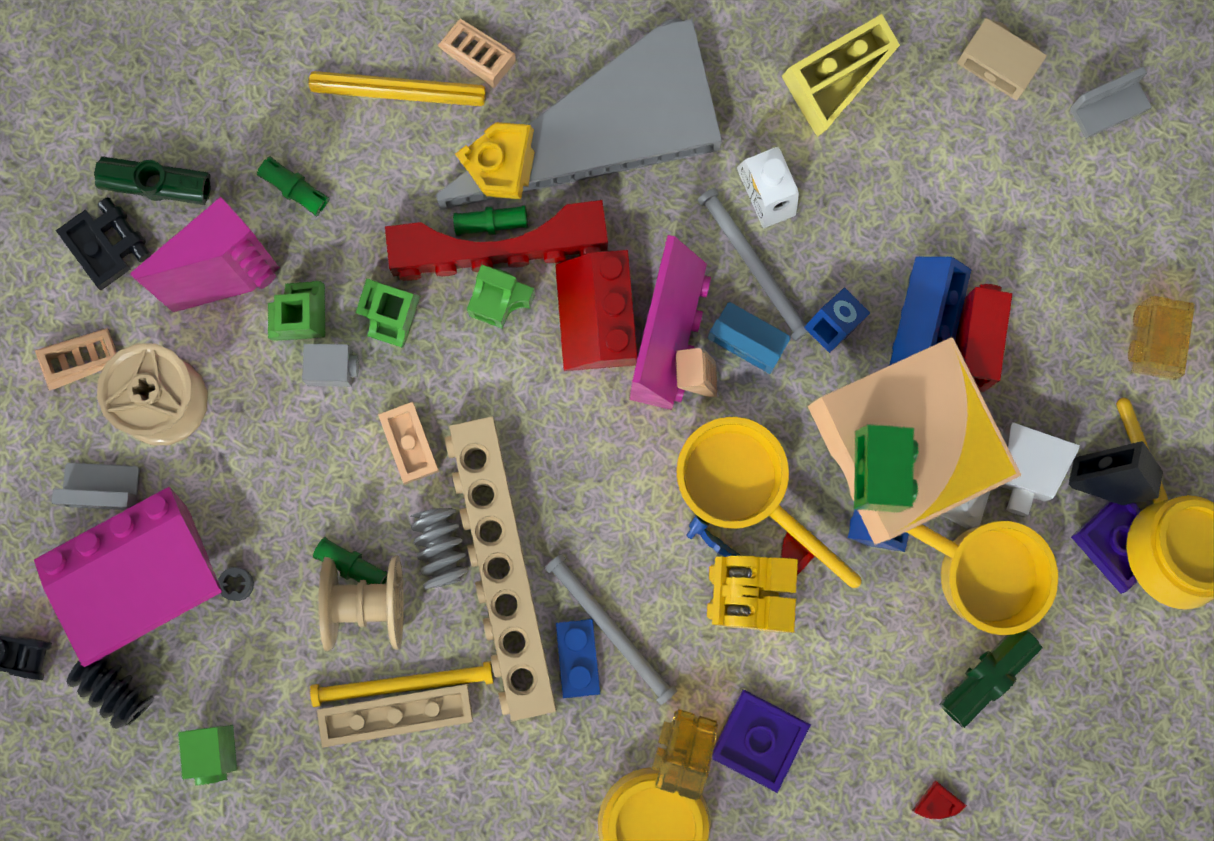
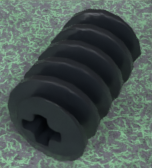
M109 654L86 667L78 661L68 675L67 684L70 687L79 686L77 692L80 697L90 696L88 701L90 707L96 708L101 706L99 714L102 718L112 716L110 721L112 728L117 729L124 725H130L153 702L155 697L152 695L143 700L139 699L144 688L142 685L132 690L128 688L133 676L128 675L120 680L117 678L122 669L120 664L111 669L106 667L112 657Z

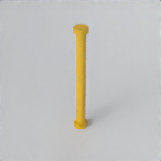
M491 661L483 662V666L326 687L312 684L310 686L311 703L313 707H320L322 702L481 681H485L486 685L493 684Z

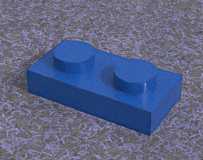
M593 619L556 623L563 698L600 695Z

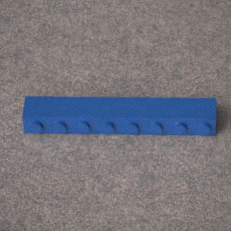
M915 257L913 269L909 276V286L905 302L901 309V319L896 339L893 343V352L889 366L951 337L955 341L972 269L954 257ZM854 509L850 520L848 538L875 548L905 552L909 534L904 532L890 540L874 544L858 509Z

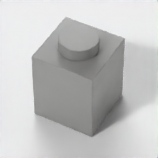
M304 344L302 381L307 386L352 387V377H358L359 357L358 355H353V350L349 345Z

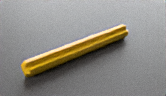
M320 71L311 72L309 77V88L314 93L483 106L486 100V89L483 85Z

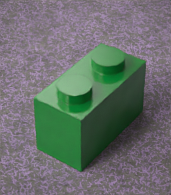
M867 424L855 431L854 509L902 512L913 507V503L918 495V483L913 477L914 463L918 458L919 451L918 442L914 440V428Z

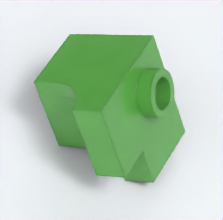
M481 265L476 277L475 288L467 307L468 315L503 329L506 319L512 311L518 308H531L535 298V290L530 286L517 282L516 277L506 271Z
M366 278L356 314L370 319L367 336L404 348L420 295Z
M321 281L285 284L284 294L274 295V302L268 303V339L278 341L324 338L325 284Z

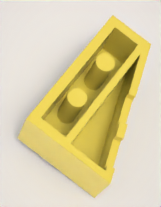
M883 14L790 66L781 76L817 137L830 127L839 114L850 104L865 84L900 46Z

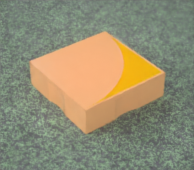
M953 337L826 394L807 406L831 456L837 461L847 479L853 501L855 431L867 424L914 428V440L918 442L919 451L918 458L914 463L913 479H916L918 483V495L913 503V507L902 512L858 510L874 544L890 540L1022 476Z

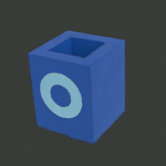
M844 287L814 315L804 328L831 353L867 318L870 312Z

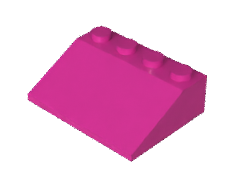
M220 197L130 274L172 312H177L252 292L257 287L263 289L276 278L275 271L279 269V266L249 227Z
M667 235L629 399L672 410L674 401L682 402L684 390L677 387L676 353L679 350L695 348V346L688 345L691 331H699L703 311L696 310L699 296L707 297L711 276L705 275L707 263L675 236Z
M170 486L34 559L42 587L81 665L84 667L222 593L191 513Z

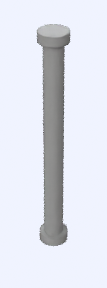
M715 188L706 191L697 201L701 206L705 205L789 325L793 331L791 336L794 341L808 334L809 332L804 328L806 326L804 321L717 198L719 195L718 191Z
M559 554L544 568L548 573L553 572L655 692L658 696L656 701L660 705L664 704L678 690L673 685L671 687L668 686L564 563L566 558Z

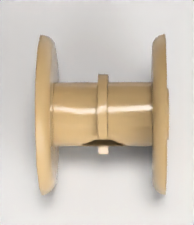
M137 343L119 350L106 362L98 379L97 400L103 416L116 429L150 445H172L187 439L200 426L207 411L208 392L202 376L189 363L182 361L172 350L158 344Z
M393 556L390 560L387 584L367 585L366 580H360V583L357 585H339L335 562L331 558L324 557L319 580V627L324 651H331L337 641L339 623L358 622L359 627H366L367 622H387L390 644L392 648L400 650L404 624L403 574L400 556Z

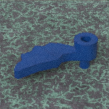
M697 515L690 522V531L686 534L689 539H693L698 534L716 553L724 557L741 556L706 529L709 526L708 522Z

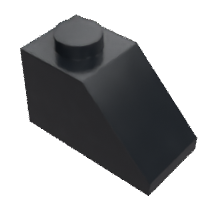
M1140 441L1075 457L1068 484L1072 489L1120 505H1128L1158 498L1163 470L1145 443Z

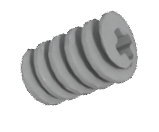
M436 508L410 516L420 518L411 525L412 531L423 533L414 539V544L426 547V549L417 554L418 560L429 562L420 569L422 575L433 577L423 584L424 589L438 588L462 582L459 577L469 571L468 567L457 566L456 564L457 561L466 556L465 552L453 550V547L463 542L462 538L450 536L452 531L459 528V523L447 522V518L455 514L456 509Z

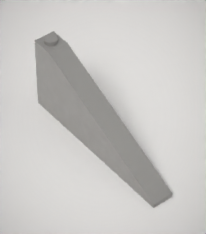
M674 18L665 21L661 26H657L528 124L534 129L531 148L535 153L529 186H524L522 193L720 150L722 139L692 19L683 21L680 18ZM468 171L436 194L440 210L500 198L486 196Z

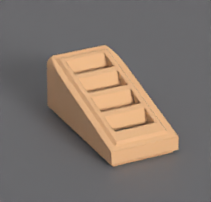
M462 19L457 21L438 44L439 48L493 88L497 86L516 62L515 53ZM464 31L468 35L457 48L451 45L461 32ZM475 39L478 43L468 55L465 54L464 50ZM484 47L487 48L488 51L479 62L476 61L475 58ZM496 55L499 58L489 69L486 67V64Z
M106 328L35 350L50 391L103 370L106 362L117 351L109 330ZM101 342L106 355L105 358H98L93 343ZM86 346L92 362L84 364L79 349ZM72 352L77 365L73 368L69 367L65 354ZM58 358L62 371L55 373L51 360Z
M701 348L677 351V387L706 397H717L716 361Z

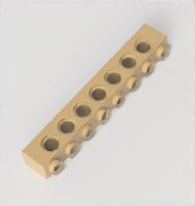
M491 416L450 425L451 436L445 437V444L449 459L456 457L459 472L452 473L456 494L463 493L466 508L460 509V515L464 531L471 529L474 544L467 545L471 566H479L481 581L475 582L479 604H487L489 617L483 618V625L487 641L494 639L497 654L490 657L495 678L502 677L505 692L498 693L502 714H510L512 722L556 712L494 418ZM480 451L486 455V462L480 469H470L466 465V459L472 452ZM481 487H489L494 491L492 502L485 506L477 505L474 502V494ZM488 523H497L502 528V534L495 542H486L482 539L481 531ZM496 559H504L510 566L508 575L502 579H494L489 574V566ZM504 595H511L517 600V610L510 616H502L497 611V602ZM511 632H520L525 637L524 649L516 654L508 652L504 645L506 636ZM521 668L529 670L533 675V684L526 691L516 689L512 683L513 674Z

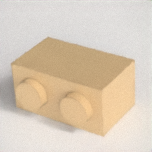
M986 17L962 53L957 64L1017 101L1047 55L1041 52L1035 43L1029 40H1022L1012 34L1003 23L991 21Z

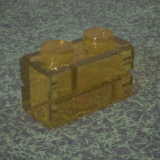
M1151 296L1136 307L1133 325L1138 327L1137 338L1131 342L1128 350V361L1133 362V373L1169 380H1176L1185 375L1195 304Z
M678 709L674 712L671 723L663 722L658 743L663 744L664 748L657 747L651 767L652 770L658 771L655 782L658 789L671 793L677 791L680 796L693 800L700 799L709 774L718 729L716 720L703 716L697 718L693 713Z

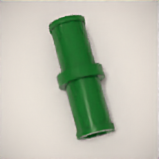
M271 156L262 162L257 171V176L280 190L284 198L294 200L316 217L320 214L319 210L322 211L330 200L327 195H324L307 183L305 177L299 172L293 173Z
M526 205L501 209L486 206L483 211L453 213L456 236L488 232V235H496L497 231L528 228Z
M326 537L322 538L315 548L313 558L322 562L324 557L331 558L335 562L340 576L346 580L352 578L359 583L360 580H366L367 585L386 584L388 572L362 559V554L355 550L351 553L329 541Z

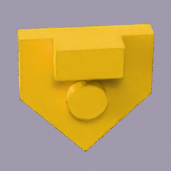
M495 122L484 131V135L471 145H465L455 155L486 196L521 199L523 187H528L535 153L531 148L534 129L531 125Z

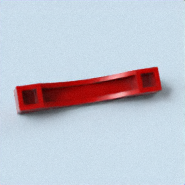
M603 200L566 204L553 218L537 229L518 237L501 241L474 242L456 239L437 232L422 222L384 226L389 269L392 276H399L401 281L417 280L421 278V273L435 272L436 276L440 277L452 276L457 274V269L469 267L472 268L473 272H479L481 265L493 268V264L508 263V267L518 268L529 265V260L544 258L545 263H558L566 260V255L580 254L582 256L592 252L608 250Z

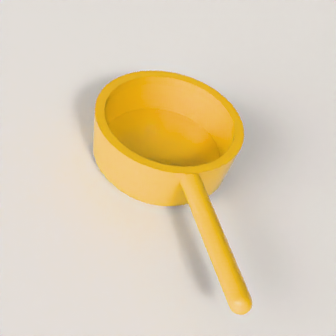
M1120 398L1116 406L1130 443L1143 441L1148 448L1130 400ZM1161 481L1159 497L1152 499L1154 504L1140 511L1129 528L1126 547L1130 568L1141 587L1158 602L1176 609L1199 608L1214 600V502L1192 495L1168 499Z
M723 417L705 423L689 436L678 457L677 483L684 501L698 517L715 526L737 529L752 526L770 516L848 586L858 588L861 585L862 579L859 574L779 505L787 490L789 467L783 447L768 429L746 418Z
M996 521L970 528L960 534L954 541L949 540L923 524L906 531V533L945 554L941 567V585L945 598L956 614L978 629L996 635L1017 634L1037 624L1051 608L1058 588V567L1051 548L1033 529L1017 522Z
M642 768L623 776L607 792L599 810L598 835L600 841H708L710 836L709 810L700 791L683 775L665 768Z

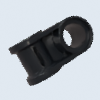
M0 634V671L17 677L43 680L45 674L41 671L46 650L51 649L52 642Z

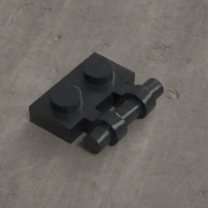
M109 197L102 199L98 203V207L103 214L94 220L92 215L85 209L55 230L99 290H103L131 270L123 259L128 254L133 253L140 263L151 256V253L145 246L146 240L140 232H135L126 220L128 216L122 207L116 206ZM110 228H114L122 238L115 245L105 235V232Z

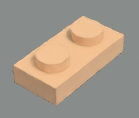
M413 402L378 414L404 485L439 472Z

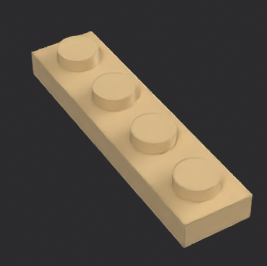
M468 684L317 710L322 748L474 722Z

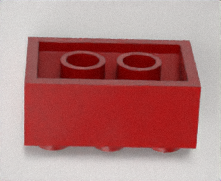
M628 250L592 252L555 264L564 371L636 366L637 349Z

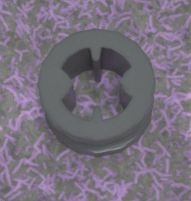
M228 568L218 578L222 590L220 594L227 600H245L250 596L254 588L253 577L242 568ZM242 575L245 579V582H241L242 585H245L244 590L241 593L238 591L229 593L227 587L231 586V584L227 583L229 577L238 578Z

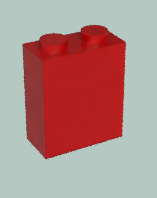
M980 284L979 287H975L965 297L955 343L980 392H985L1001 379L1013 294L1002 291V287L994 284Z

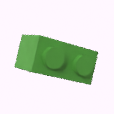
M233 725L178 732L182 780L194 778L195 786L213 784L227 780V773L237 771Z

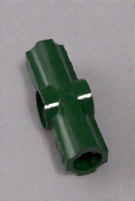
M101 156L100 160L96 162L94 171L95 187L97 189L146 196L153 201L167 199L205 205L211 191V175L208 172L163 166L154 160L136 162ZM160 175V180L156 185L146 187L147 180L151 176Z
M1027 630L1017 634L1006 635L991 652L987 651L979 657L981 662L973 670L970 667L965 673L967 676L953 688L939 705L957 724L965 728L991 700L996 701L1013 686L1017 679L1015 676L1043 647Z

